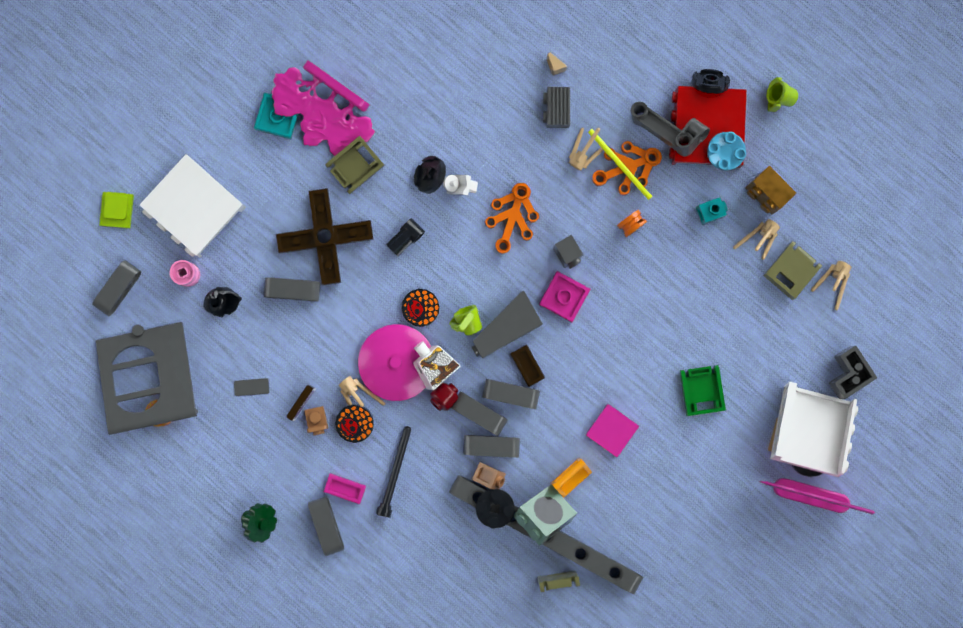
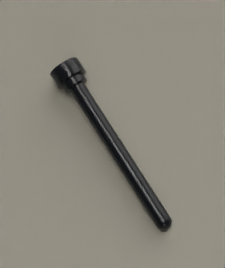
M409 426L404 427L383 503H380L376 510L377 515L391 518L393 510H391L392 506L390 503L411 433V427Z

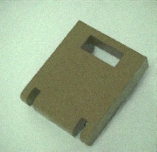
M361 136L357 137L325 164L327 168L332 166V164L335 165L330 172L344 188L350 184L352 185L347 191L349 194L385 166ZM363 146L375 159L371 164H368L358 152Z
M794 241L785 248L763 275L791 300L796 299L822 267L820 263L814 267L813 265L816 260L800 246H797L794 250L793 247L796 244ZM781 273L794 285L788 288L776 276Z
M576 571L537 577L540 592H545L544 586H546L547 591L572 587V581L576 587L580 586Z

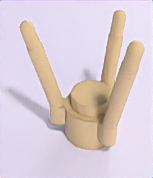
M584 128L580 129L572 153L568 157L570 159L568 163L580 171L583 168L586 169L603 151L602 148L598 149L586 160L588 156L585 154L598 135L600 128L595 130L582 152H577L584 132Z
M767 219L765 223L761 222L757 228L734 245L733 249H737L761 230L760 234L763 237L756 246L755 251L760 249L766 239H770L761 257L764 260L774 239L778 236L777 232L780 226L773 220Z
M837 261L836 265L831 264L829 270L811 288V291L814 292L833 272L832 276L837 279L832 289L833 291H836L841 280H843L835 305V310L837 311L852 267L843 261Z
M349 376L338 385L348 405L352 404L349 398L352 395L361 407L364 406L356 394L358 391L357 386L377 402L385 405L383 400L362 385L357 378L353 380Z

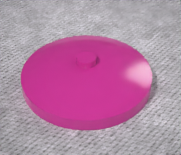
M400 324L387 325L374 331L363 343L358 358L359 373L366 387L378 397L390 401L407 400L421 393L426 387L413 364L420 357L414 347L423 341L430 348L431 345L426 337L416 329Z

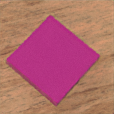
M557 271L539 305L572 323L590 288Z
M607 404L586 433V436L615 457H618L639 428V425Z

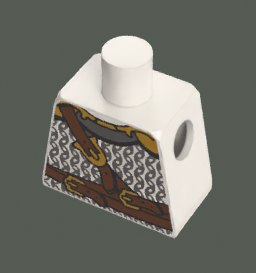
M422 341L414 347L420 357L413 364L428 390L437 388L461 367L438 345L428 348Z

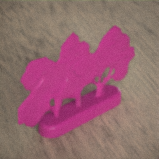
M309 60L306 61L303 68L313 76L312 81L302 80L301 72L295 67L289 68L284 74H275L273 79L275 87L271 91L275 114L286 117L300 113L303 115L304 119L300 125L301 130L305 133L303 136L304 145L317 146L323 140H327L330 152L336 156L357 137L361 136L365 142H368L374 135L375 130L372 129L371 118L367 116H354L352 110L355 106L365 112L370 104ZM298 80L302 82L301 84H296ZM323 83L333 90L328 99H321L317 96L315 87L318 84ZM304 85H306L307 88L311 86V88L308 91H299V88ZM312 90L314 91L313 96L310 95ZM337 94L350 102L342 110L334 102ZM347 114L350 115V119H349V120H346V119H345L346 116H347Z
M780 478L775 483L759 481L774 487V492L778 496L837 513H844L849 508L869 514L875 513L873 510L850 504L849 498L844 494L786 478Z

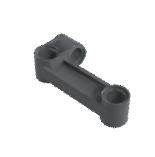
M635 102L631 106L633 123L646 129L676 150L681 156H689L706 139L710 132V128L695 118H692L681 130L648 108L644 102ZM688 143V145L682 146L681 144Z

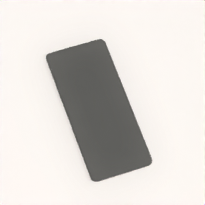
M268 378L234 381L235 396L268 394Z

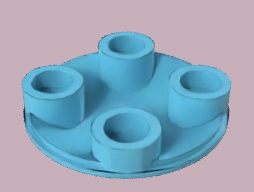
M722 132L715 135L709 142L707 155L712 165L716 168L732 170L743 162L746 157V147L743 140L734 132Z

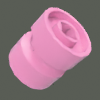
M179 260L172 264L170 277L179 285L191 287L198 283L200 270L195 264L186 260Z

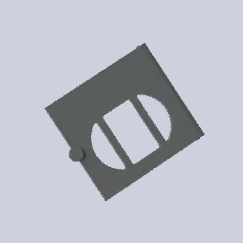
M183 322L146 330L141 325H135L132 328V333L96 340L109 435L197 416L198 410L195 406ZM129 347H146L155 354L151 357L113 365L118 354ZM157 362L159 387L116 396L113 378L114 371ZM160 394L157 402L142 412H128L118 405L119 402Z

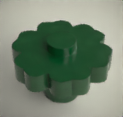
M257 503L245 511L241 516L242 528L245 529L244 536L254 543L257 541L263 543L269 539L270 532L276 528L277 518L274 517L276 510L271 505Z

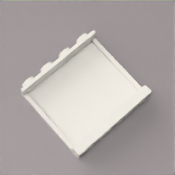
M187 154L140 204L144 209L142 211L144 215L149 219L154 218L157 220L158 223L156 225L164 232L168 230L172 234L170 238L177 244L182 243L185 245L186 248L184 250L192 257L196 255L200 258L202 257L200 253L238 211L242 212L246 208Z
M788 382L783 389L770 459L835 477L846 473L849 466L847 456L852 449L850 439L855 431L853 421L858 413L857 399H853L850 402L797 387V383Z

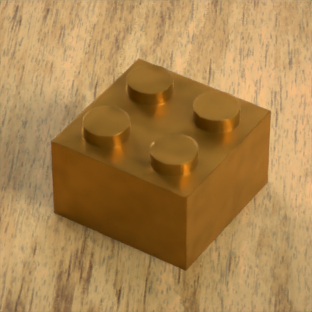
M770 165L745 187L748 190L747 194L752 199H757L761 203L760 207L771 215L780 210L797 194Z

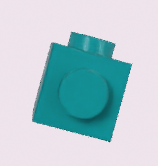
M721 197L698 205L696 210L702 225L724 218L727 215L728 208L725 201H722Z

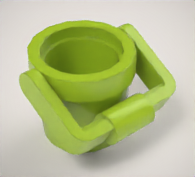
M776 77L769 83L766 93L768 112H776L781 106L791 107L798 100V91L782 81L781 77Z
M476 305L459 308L449 323L454 331L464 332L465 335L475 334L483 328Z

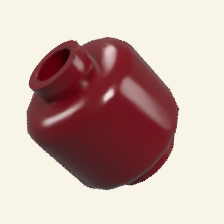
M442 382L430 393V402L437 410L447 411L458 400V389L452 383L448 385Z

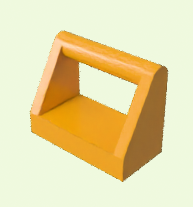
M578 458L555 478L551 484L564 498L587 478L592 471L581 458Z

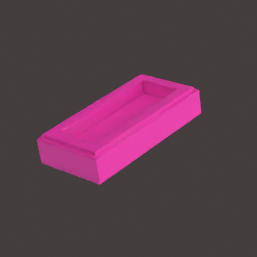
M330 473L323 492L360 504L366 485Z

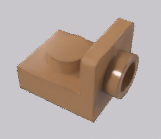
M324 406L304 410L308 426L307 432H313V436L324 434V429L329 428Z
M479 462L472 480L490 489H500L505 482L504 477L506 473Z

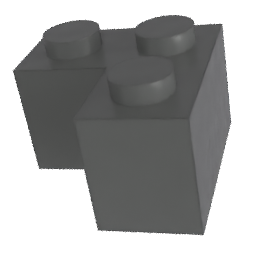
M856 345L849 346L834 356L844 373L829 382V385L839 399L848 398L877 379L874 371Z

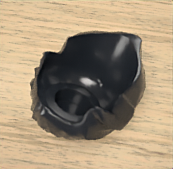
M216 287L205 296L203 307L210 314L223 317L225 314L230 315L236 311L242 297L228 287Z

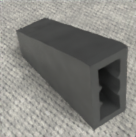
M524 291L520 292L474 339L472 349L477 357L481 356L483 359L543 325Z

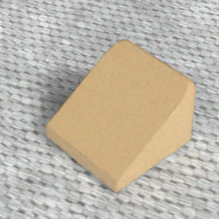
M551 52L548 53L546 60L551 74L554 76L565 72L567 66Z

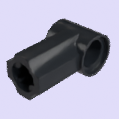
M411 218L386 245L394 254L399 256L410 244L419 240L425 231Z

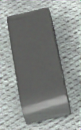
M126 260L121 262L98 293L92 305L107 316L112 315L139 279L141 271Z
M265 278L264 297L319 301L320 282Z
M486 379L482 398L536 409L540 391Z
M461 391L458 394V400L451 407L496 436H499L508 421Z
M464 435L463 455L519 457L520 438Z
M328 497L309 502L308 507L324 555L328 556L343 551L344 544Z

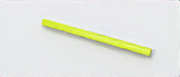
M593 129L588 131L590 136L595 132ZM597 135L595 141L641 193L650 200L653 196Z

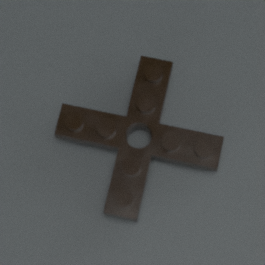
M328 188L309 191L313 229L276 234L278 253L317 248L322 286L341 283L336 245L374 240L371 220L333 226ZM323 230H328L331 233V239L327 243H321L318 240V234Z

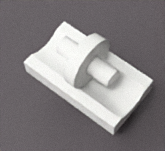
M448 175L444 178L443 186L447 194L468 195L469 192L476 193L478 182L472 181L469 175Z

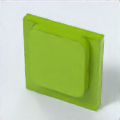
M103 192L99 226L131 229L134 195Z

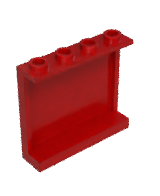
M678 86L675 92H672V103H675V107L671 111V122H674L676 127L683 130L686 124L692 118H695L710 128L706 139L689 156H681L676 150L670 148L669 159H672V165L676 163L712 165L707 155L708 144L715 135L722 132H734L745 143L746 89H728L723 93L714 94L699 91L691 86ZM682 143L681 145L686 146L688 143ZM744 160L737 168H741L744 165Z

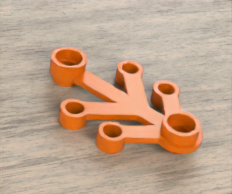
M625 141L622 144V152L626 154L632 152L641 158L633 160L610 148L633 175H635L638 167L645 165L641 176L637 178L638 181L639 179L645 181L644 187L648 183L647 178L652 167L657 166L662 160L661 152L658 149L648 148L644 150L634 146L630 141ZM624 145H630L631 149L625 150ZM604 152V158L611 161L612 159L607 157L606 152ZM649 155H654L655 160L651 161ZM619 167L607 172L597 170L592 176V182L596 186H603L608 179L624 172ZM602 176L603 181L598 182L596 177ZM625 176L623 183L618 188L621 195H627L630 192L632 181L627 176ZM626 186L628 191L622 192L621 187Z
M525 183L516 184L512 188V193L500 199H494L491 203L492 208L495 211H499L504 204L514 201L512 208L494 217L490 216L485 221L486 226L492 229L497 223L508 218L503 236L497 240L495 245L496 250L501 254L509 252L511 248L509 239L515 221L522 232L521 236L524 240L528 241L533 236L532 230L528 228L519 210L522 203L528 213L527 219L529 222L534 223L539 218L538 212L534 210L529 200L531 190ZM518 190H523L525 194L519 196L517 192ZM494 202H500L501 206L499 208L494 207ZM530 214H536L537 218L535 220L530 219ZM489 219H493L495 224L490 226L487 222ZM525 231L530 232L531 236L529 238L524 237L523 233ZM501 243L507 245L505 250L500 249L499 245Z

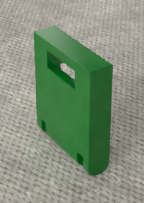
M714 365V373H712L711 366L688 369V377H686L684 370H680L686 416L726 411L719 365ZM713 401L714 408L697 411L696 403Z

